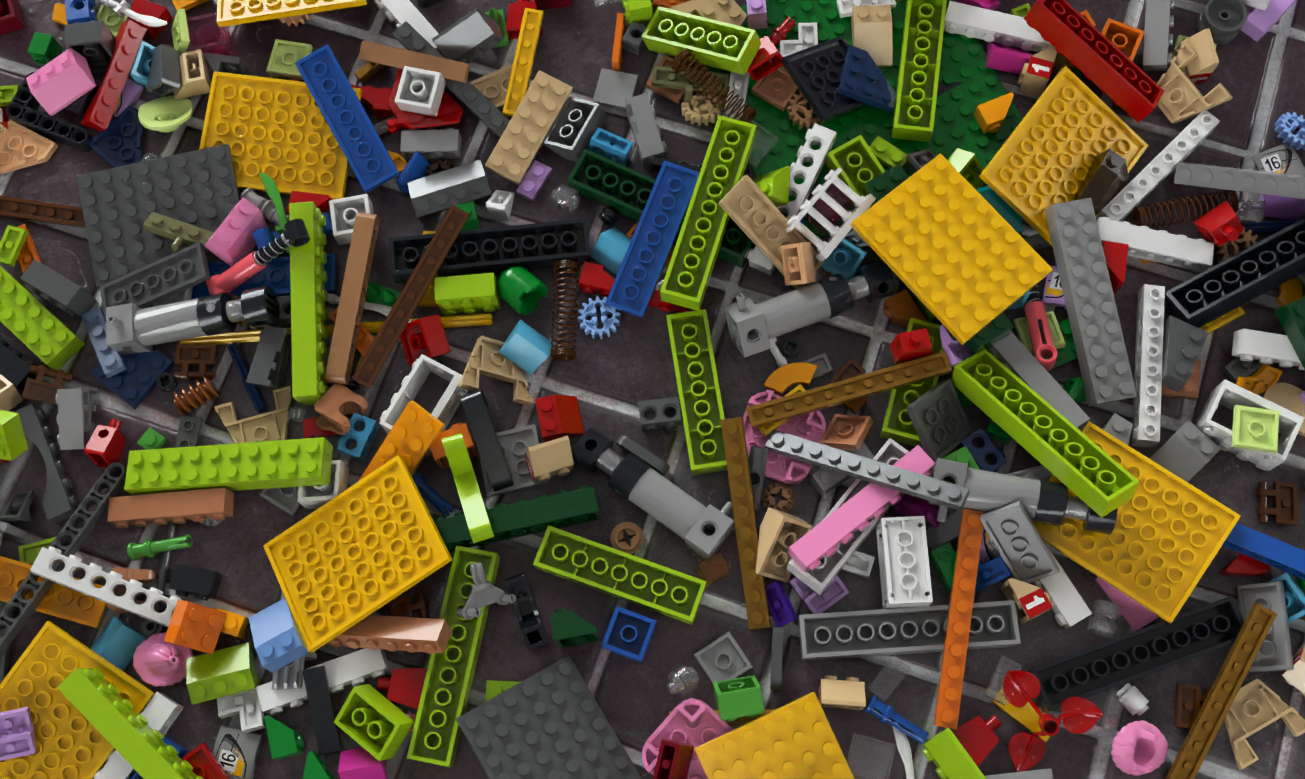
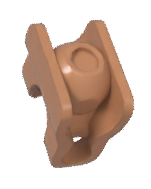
M334 384L314 405V410L321 414L316 420V426L339 435H345L351 429L350 422L345 415L353 413L364 415L369 409L368 402L364 397L353 393L344 385Z
M116 567L111 570L123 575L122 579L128 582L131 579L141 583H151L156 580V572L152 570ZM118 586L114 590V595L123 596L126 593V587ZM136 597L134 599V602L138 605L144 604L146 602L139 601L136 599ZM106 603V606L114 612L130 613Z

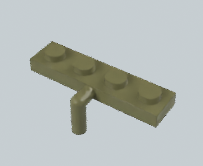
M654 66L651 86L685 90V100L691 101L693 91H697V88H693V84L689 85L688 80L685 81L684 77H680L679 73H676L671 67ZM702 71L700 75L697 77V79H699L705 71ZM691 72L685 76L686 79H689ZM712 72L711 77L717 75L716 80L721 79L719 86L722 83H726L724 89L728 87L729 74ZM710 73L703 79L701 84L708 78ZM695 77L690 79V83H693ZM713 77V78L709 81V83L706 85V87L713 81V79H714L715 77ZM700 80L694 84L695 87L698 86ZM718 82L712 87L710 91H712L716 87ZM705 84L699 87V91L703 89ZM722 85V86L718 89V91L716 92V94L722 89V87H723L724 85Z
M152 212L143 224L145 231L174 240L171 245L172 254L180 251L182 243L191 246L200 242L205 245L214 233Z

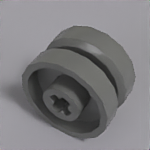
M1209 0L1197 19V32L1210 28L1215 44H1228L1234 40L1247 20L1248 13L1245 5L1241 0Z

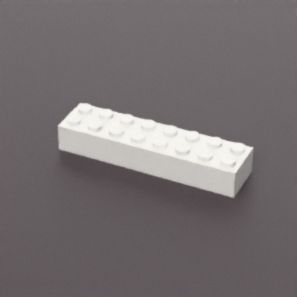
M889 438L873 460L893 465L909 453V451ZM856 479L825 518L870 482ZM891 504L888 505V506L885 508V509H886V512H887V511L890 509V507L892 506ZM886 512L877 519L873 517L869 521V526L860 532L858 529L853 533L854 537L847 544L841 543L836 547L838 550L829 558L827 556L823 557L820 560L821 564L813 571L808 569L804 573L793 559L788 562L787 570L821 595Z

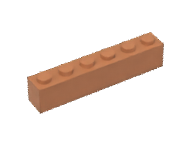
M213 488L109 497L107 522L114 524L116 528H128L129 525L146 527L148 523L166 525L167 522L171 521L183 524L186 523V520H193L195 522H204L208 518L225 520V517L233 516L234 492L227 488Z
M369 615L329 641L328 644L335 648L350 647L352 649L399 650L410 653H444L452 631L445 619Z

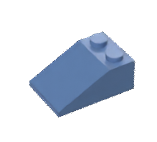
M286 598L249 617L255 650L262 666L273 673L309 653Z

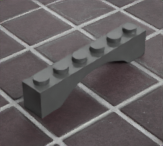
M30 404L15 411V413L20 415L25 437L36 445L44 459L47 483L42 505L48 520L58 524L73 515L79 506V502L72 494V483L65 475L66 467L63 461L59 459V448L52 440L53 432L51 428L46 424V413L42 408Z

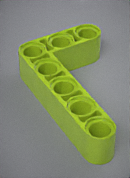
M462 433L442 438L443 447L455 480L473 543L494 537Z

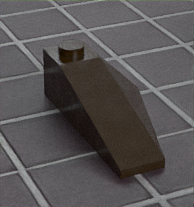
M1110 148L1096 155L1074 200L1091 198L1096 216L1123 189L1129 177L1126 160Z

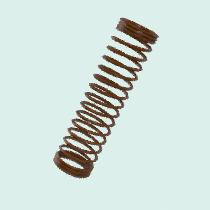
M685 49L675 57L671 64V69L679 73L680 77H684L685 81L688 80L689 85L693 84V88H697L698 93L702 92V96H706V100H711V104H715V108H720V112H724V116H729L730 118L731 114L741 106L732 119H736L742 114L739 121L751 123L756 116L757 110L749 107L745 111L748 102L742 105L744 99H740L736 103L739 94L734 97L735 91H731L728 94L730 86L725 89L726 83H722L719 86L721 79L716 80L717 75L711 77L712 71L707 72L708 67L702 69L703 63L698 64L699 59L694 60V55H691L689 50ZM693 57L689 64L685 68H683L687 64L689 59ZM696 62L694 67L689 72H687L689 68L692 66V64ZM701 65L700 69L692 76L694 71ZM704 69H706L705 72L702 74V76H701L699 79H697V77L700 75V73H701ZM691 72L689 79H686L685 76ZM710 73L708 78L701 84L703 79ZM695 77L693 83H690V79ZM713 77H715V78L713 79V81L706 87V85L709 83V81H710ZM700 80L698 86L695 87L694 84ZM718 82L716 87L712 91H710L712 87ZM705 84L703 89L699 91V87ZM722 85H724V86L722 87V89L716 94V92L718 91V89H719ZM709 88L707 94L704 95L703 92ZM715 90L712 97L708 99V95H710ZM718 96L716 102L713 103L712 100ZM724 98L721 105L717 107V103ZM729 102L725 110L722 111L721 108ZM734 105L730 113L726 115V111Z
M1222 190L1221 192L1198 194L1190 198L1185 197L1184 199L1179 198L1178 200L1156 202L1153 205L1135 206L1133 209V222L1136 226L1149 227L1147 210L1151 218L1150 229L1153 226L1158 228L1159 225L1164 227L1165 223L1170 226L1171 222L1176 225L1177 222L1183 223L1184 220L1186 222H1189L1190 219L1195 221L1196 218L1199 219L1196 211V199L1199 202L1202 217L1204 215L1202 199L1206 203L1208 213V198L1211 199L1214 209V197H1217L1218 205H1220L1221 195L1223 196V202L1228 201V194L1231 198L1232 209L1236 213L1239 208V199L1235 191ZM1190 201L1192 202L1194 207V219H1192L1190 214ZM1184 202L1188 209V220H1186L1184 216ZM1178 204L1180 205L1182 211V221H1180L1178 218ZM1171 205H1173L1175 209V223L1173 222L1171 215ZM1165 206L1167 207L1170 215L1169 224L1167 223L1165 217ZM1159 207L1163 214V225L1159 219ZM1153 208L1157 216V226H1155L1153 221Z
M567 259L558 260L554 263V305L552 306L554 310L552 312L553 329L551 330L553 341H551L550 356L559 361H569L576 358V352L573 350L576 348L573 343H576V340L573 337L577 336L574 333L577 330L574 326L577 324L574 320L577 318V315L574 313L578 311L575 308L578 306L575 302L578 298L575 295L578 294L576 291L578 285L576 283L579 280L576 278L579 274L576 272L579 271V263ZM561 273H565V274L574 273V274H577V276H574V277H566V276H561V275H559V274H561ZM560 279H574V280H577V282L566 283V282H561V281H559V280H560ZM560 285H574V286H576V288L569 289V288H562V287H559V286H560ZM574 291L576 294H562L559 292ZM560 297H574V298H576V299H575V300H562V299H559V298H560ZM559 303H574L576 305L562 306ZM559 309H573V310H576V311H575V312H562V311H559ZM559 315H573V316H575V317H574V318H562V317H558V316H559ZM559 321H572V322H575V323H574V324H562V323H558V322H559ZM559 327H572V328H575V329H574V330H562V329H558V328H559ZM556 329L561 332L554 333L553 330ZM571 333L574 334V336H562L558 334ZM555 335L562 338L554 339L553 336ZM570 339L574 340V342H561L557 340ZM555 341L562 344L553 345V342ZM569 345L574 348H561L557 346Z

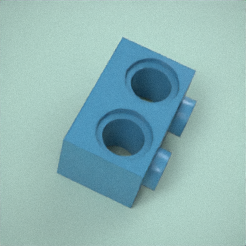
M598 127L590 140L588 150L625 166L630 158L633 142Z
M353 413V416L348 419L351 429L345 435L340 436L337 442V450L345 456L364 462L380 425L376 420ZM365 424L364 430L357 431L359 425ZM353 442H357V446L354 449L349 450V445Z

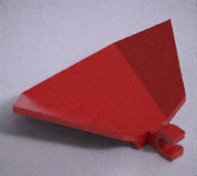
M398 69L388 101V106L395 115V119L391 118L386 121L387 130L391 135L402 127L408 130L460 122L463 108L445 90L437 117L400 110L394 102L403 69Z

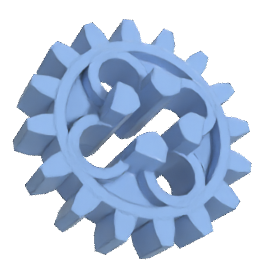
M1289 112L1285 115L1282 114L1274 124L1276 126L1274 131L1279 133L1277 137L1283 138L1282 143H1288L1290 148L1295 146L1296 150L1300 148L1305 150V120L1303 115L1298 117L1295 112L1292 115ZM1297 127L1300 128V130L1295 135L1292 134L1297 129Z
M596 296L595 301L589 298L588 305L582 303L584 310H578L579 315H581L578 317V322L581 323V330L585 329V335L591 333L593 339L596 335L603 339L604 334L610 337V331H617L615 325L620 326L618 319L621 318V314L618 312L619 310L607 306V297L605 296L603 300H600L599 296ZM598 306L601 307L600 311L603 326L602 329H598V315L596 310V307ZM609 314L612 315L610 319L607 318ZM589 316L592 317L590 321L586 320Z

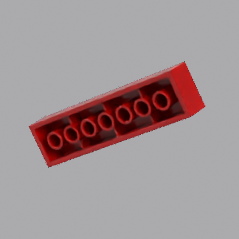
M1066 0L1035 1L1024 17L1027 24L1039 32L1045 41L1050 42L1058 53L1063 54L1072 66L1077 67L1083 72L1088 80L1094 82L1101 92L1106 93L1115 105L1120 106L1131 119L1138 123L1156 108L1164 90Z

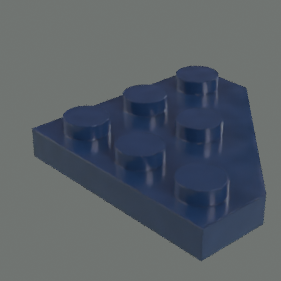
M849 45L845 55L838 93L891 113L895 105L896 92L869 53Z
M129 105L108 125L107 130L101 131L88 143L113 168L142 162L144 126L139 121L138 112Z
M156 350L122 355L126 370L107 378L100 362L89 374L136 409L157 385V377L162 373H168L175 363Z

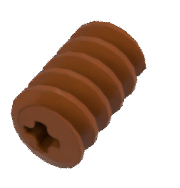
M204 376L203 384L196 380L195 388L188 384L189 391L181 388V395L173 392L174 403L182 416L185 415L184 409L190 413L192 412V406L196 409L199 408V402L205 405L207 403L206 398L213 401V394L220 397L211 380Z

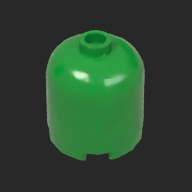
M513 266L504 270L500 274L497 284L499 295L518 314L522 313L525 316L531 314L539 307L537 303L542 297L545 299L548 292L547 286L522 266Z

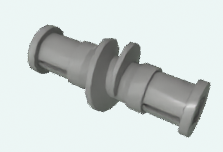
M247 188L242 192L240 200L243 197L260 209L264 220L268 219L270 222L280 226L277 210L272 200H267L257 195L252 188ZM286 215L287 222L290 221L289 215Z

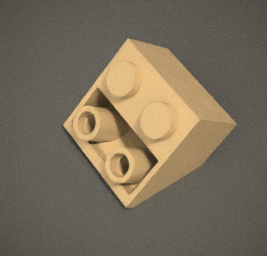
M198 49L182 53L179 57L180 88L173 91L174 99L180 100L210 93L209 65L202 50Z

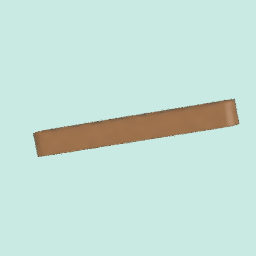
M358 212L355 218L326 367V382L347 385L350 381L379 229V215Z

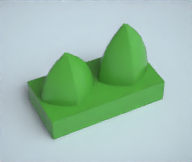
M492 7L490 12H485V14L497 21L504 38L496 47L510 45L506 31L503 9L496 10Z

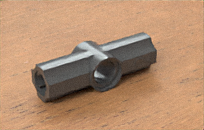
M751 446L749 455L750 475L757 473L760 476L759 483L752 482L755 510L759 511L769 448Z

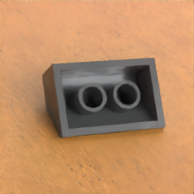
M476 8L432 38V40L446 59L469 64L474 59L481 57L489 49L496 47L504 38L497 21Z
M569 96L542 143L565 159L578 162L584 149H589L592 136L598 127L602 129L608 116L599 103Z

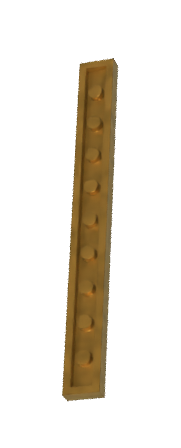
M944 351L746 408L751 427L754 429L951 373L952 369Z
M743 417L721 420L748 626L749 630L771 627L765 577L756 573L759 533Z
M1259 603L1253 604L1165 779H1195L1277 613Z

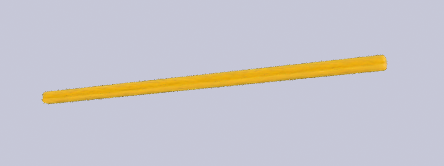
M490 313L440 317L443 328L492 325L493 317ZM384 321L361 323L369 333H378ZM335 324L326 325L329 336H333ZM262 330L234 331L212 336H201L179 340V344L216 345L234 342H258Z

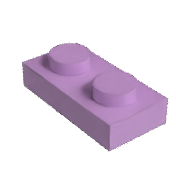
M535 160L517 188L516 193L534 202L551 175L552 168Z

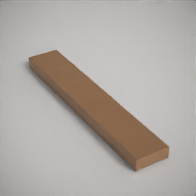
M362 40L358 57L362 61L398 69H404V66L440 72L444 79L465 84L470 69V64L364 40Z

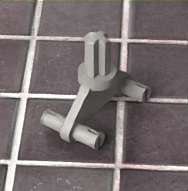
M474 563L470 566L474 581L471 594L464 608H458L456 614L459 617L463 616L465 619L480 617L482 614L480 608L495 602L500 605L514 603L516 596L508 594L493 586L490 581H486L482 563Z

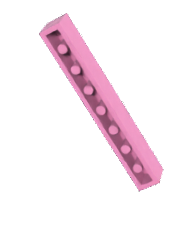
M917 445L893 464V466L930 477L934 473L932 470L936 463ZM869 483L791 545L788 554L804 573L808 569L813 571L821 564L820 560L823 557L827 556L829 558L838 550L836 548L841 543L847 544L854 537L853 533L858 529L861 532L870 524L869 521L873 517L877 519L886 512L885 508L888 505L894 506L902 499L901 495L903 493Z

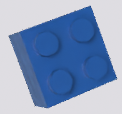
M616 606L601 647L603 650L643 664L657 626V621Z

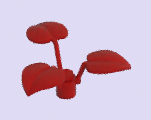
M1009 670L1005 674L1003 690L1009 703L1017 708H1022L1029 702L1040 716L1038 725L1041 731L1034 732L1032 735L1027 732H1019L1013 735L1009 741L1008 751L1017 772L1032 768L1044 757L1046 744L1044 740L1036 736L1056 735L1060 730L1062 719L1066 730L1073 734H1082L1090 730L1103 717V713L1094 703L1082 697H1070L1064 700L1061 704L1063 714L1059 715L1057 719L1051 714H1043L1032 701V699L1039 695L1041 690L1037 677L1030 672L1022 670Z

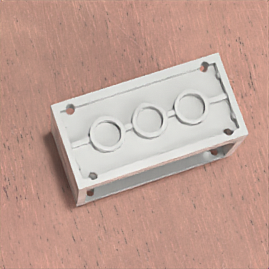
M421 354L420 358H417L413 363L410 374L402 380V387L399 392L392 396L391 405L387 410L383 411L379 424L389 434L408 402L414 400L426 378L432 372L450 381V384L431 413L445 424L442 429L444 431L462 402L460 397L468 392V390L458 387L462 375ZM431 449L428 450L426 455H430V453L432 452Z
M1225 379L1211 391L1195 426L1220 447V450L1236 454L1237 458L1243 461H1250L1256 464V467L1259 469L1270 471L1286 460L1304 417ZM1219 404L1233 411L1235 405L1280 411L1279 433L1281 436L1278 440V452L1274 454L1231 447L1232 430L1211 420Z
M925 516L881 518L876 527L883 609L929 606L933 602Z

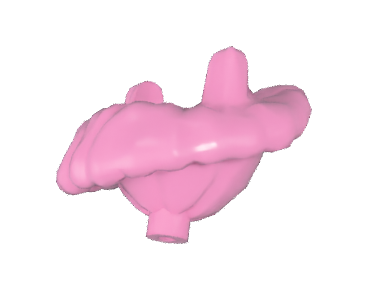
M166 632L151 635L137 646L133 655V667L137 674L140 675L144 682L154 687L171 686L181 682L186 678L187 658L194 656L192 649L165 642Z
M1145 720L1134 721L1123 726L1113 739L1112 760L1117 768L1127 774L1139 776L1151 773L1165 762L1168 754V742L1165 736L1153 724Z

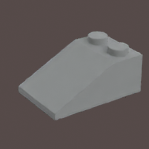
M1188 420L1149 459L1188 482L1221 448Z

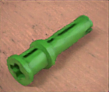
M189 534L159 541L147 539L144 543H129L127 553L130 560L136 561L140 557L147 556L152 558L157 553L191 548L193 541L184 542L192 539Z

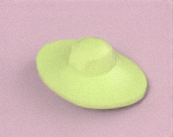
M174 95L149 101L140 106L138 110L139 121L150 130L166 133L173 132L179 128L180 124L191 117L192 103L188 98L175 100Z

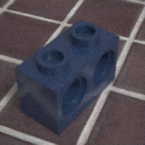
M982 429L964 439L958 446L959 449L964 446L967 447L980 470L995 472L1007 462L1002 450L994 446L991 436L987 432H983ZM973 441H978V442H980L981 445H982V448H981V449L975 448V447L973 446V443H972V442H973ZM985 458H992L995 465L987 464Z

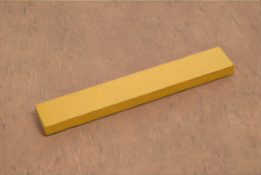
M525 8L502 112L506 116L513 117L528 90L544 12L541 10Z

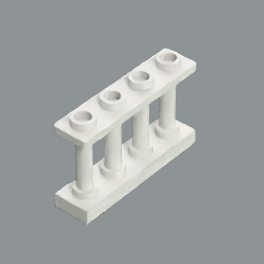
M840 167L835 171L832 169L824 177L826 182L822 186L819 184L813 190L812 194L814 196L810 201L806 199L799 207L801 212L797 216L794 214L787 221L789 226L786 228V231L788 233L795 227L817 247L819 253L815 257L820 262L828 258L852 229L850 226L852 221L863 214L876 200L871 194L866 197H860L837 176L842 171ZM831 183L855 203L856 208L853 212L845 210L825 192ZM819 198L842 217L844 222L840 227H835L813 207ZM806 213L830 232L831 238L828 242L822 241L800 222Z

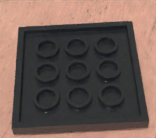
M843 35L785 56L781 60V63L821 122L867 105L838 93L845 55L849 47Z

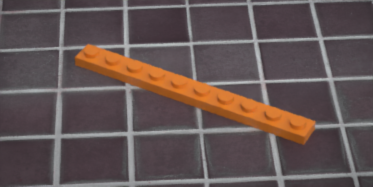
M962 509L934 726L957 729L983 532L980 515L985 514V512Z

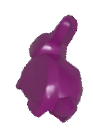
M904 494L901 495L902 499L894 506V512L899 513L902 517L925 516V519L930 522L933 528L939 526L937 521L939 506L928 504V500Z

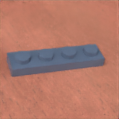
M96 307L82 314V320L107 378L126 370L121 354L106 345V321L101 308Z

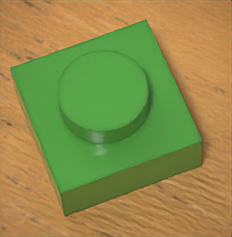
M149 427L137 443L146 450L161 449L168 439Z

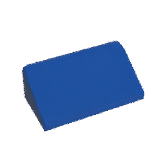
M417 151L396 180L400 191L408 195L410 193L407 182L425 177L427 166L430 165Z

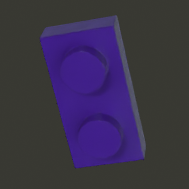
M778 580L766 586L769 611L776 626L784 627L797 620L798 617L781 581Z

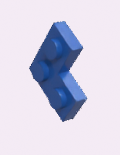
M979 556L975 593L1012 575L1002 556L983 564Z

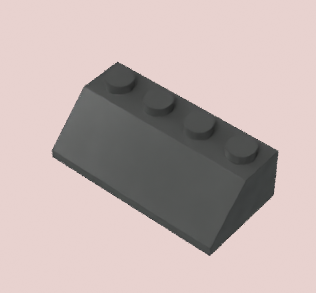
M481 160L407 182L411 201L419 220L448 211L452 204L477 202L492 196Z

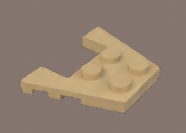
M691 0L669 8L692 15L696 13L701 17L741 27L748 18V15L734 0Z
M1186 41L1182 44V49L1178 55L1174 56L1167 72L1163 73L1157 82L1164 90L1157 105L1172 124L1181 122L1233 98L1220 83L1205 96L1200 93L1182 70L1198 56L1196 51Z
M480 336L475 343L458 387L475 392L479 389V374L513 383V402L527 406L531 405L533 399L528 394L527 388L529 386L527 380L523 377L522 369L499 353L505 342Z
M287 386L273 390L276 410L237 420L233 402L214 406V409L235 443L287 440L292 403V387Z
M1258 678L1240 687L1224 719L1239 770L1259 760L1246 738L1279 718L1283 719L1294 737L1305 733V719L1293 707H1289L1283 702L1280 696Z

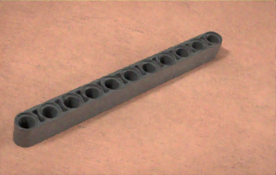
M112 463L105 469L50 546L62 551L61 555L69 557L70 554H76L107 511L109 497H117L125 486L127 471L121 463ZM122 471L119 477H113L115 472ZM110 488L108 493L101 494L103 489ZM92 505H97L94 511H88ZM85 522L82 528L76 529L78 523ZM72 539V543L69 546H63L66 540ZM62 561L55 563L53 570L56 572L62 571L65 563ZM30 572L0 613V631L7 628V632L4 636L0 637V658L55 582L48 579L38 582L40 576ZM34 592L31 599L25 600V596L28 593ZM20 610V615L12 619V614Z

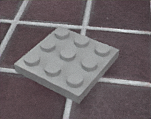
M535 424L496 433L514 483L511 487L494 492L478 449L488 497L548 484V481L542 483L539 481L533 482L525 461L528 447L540 444Z

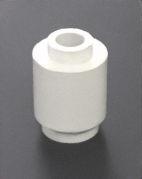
M1129 683L1116 693L1119 697L1118 701L1132 716L1136 713L1140 716L1149 708L1146 705L1149 702L1147 698L1135 686H1131Z

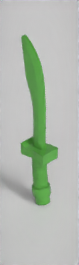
M260 172L266 192L277 210L280 226L275 225V229L278 234H283L287 220L279 190L275 182L267 174ZM289 247V249L286 250V251H287V253H288L289 256H290V247Z

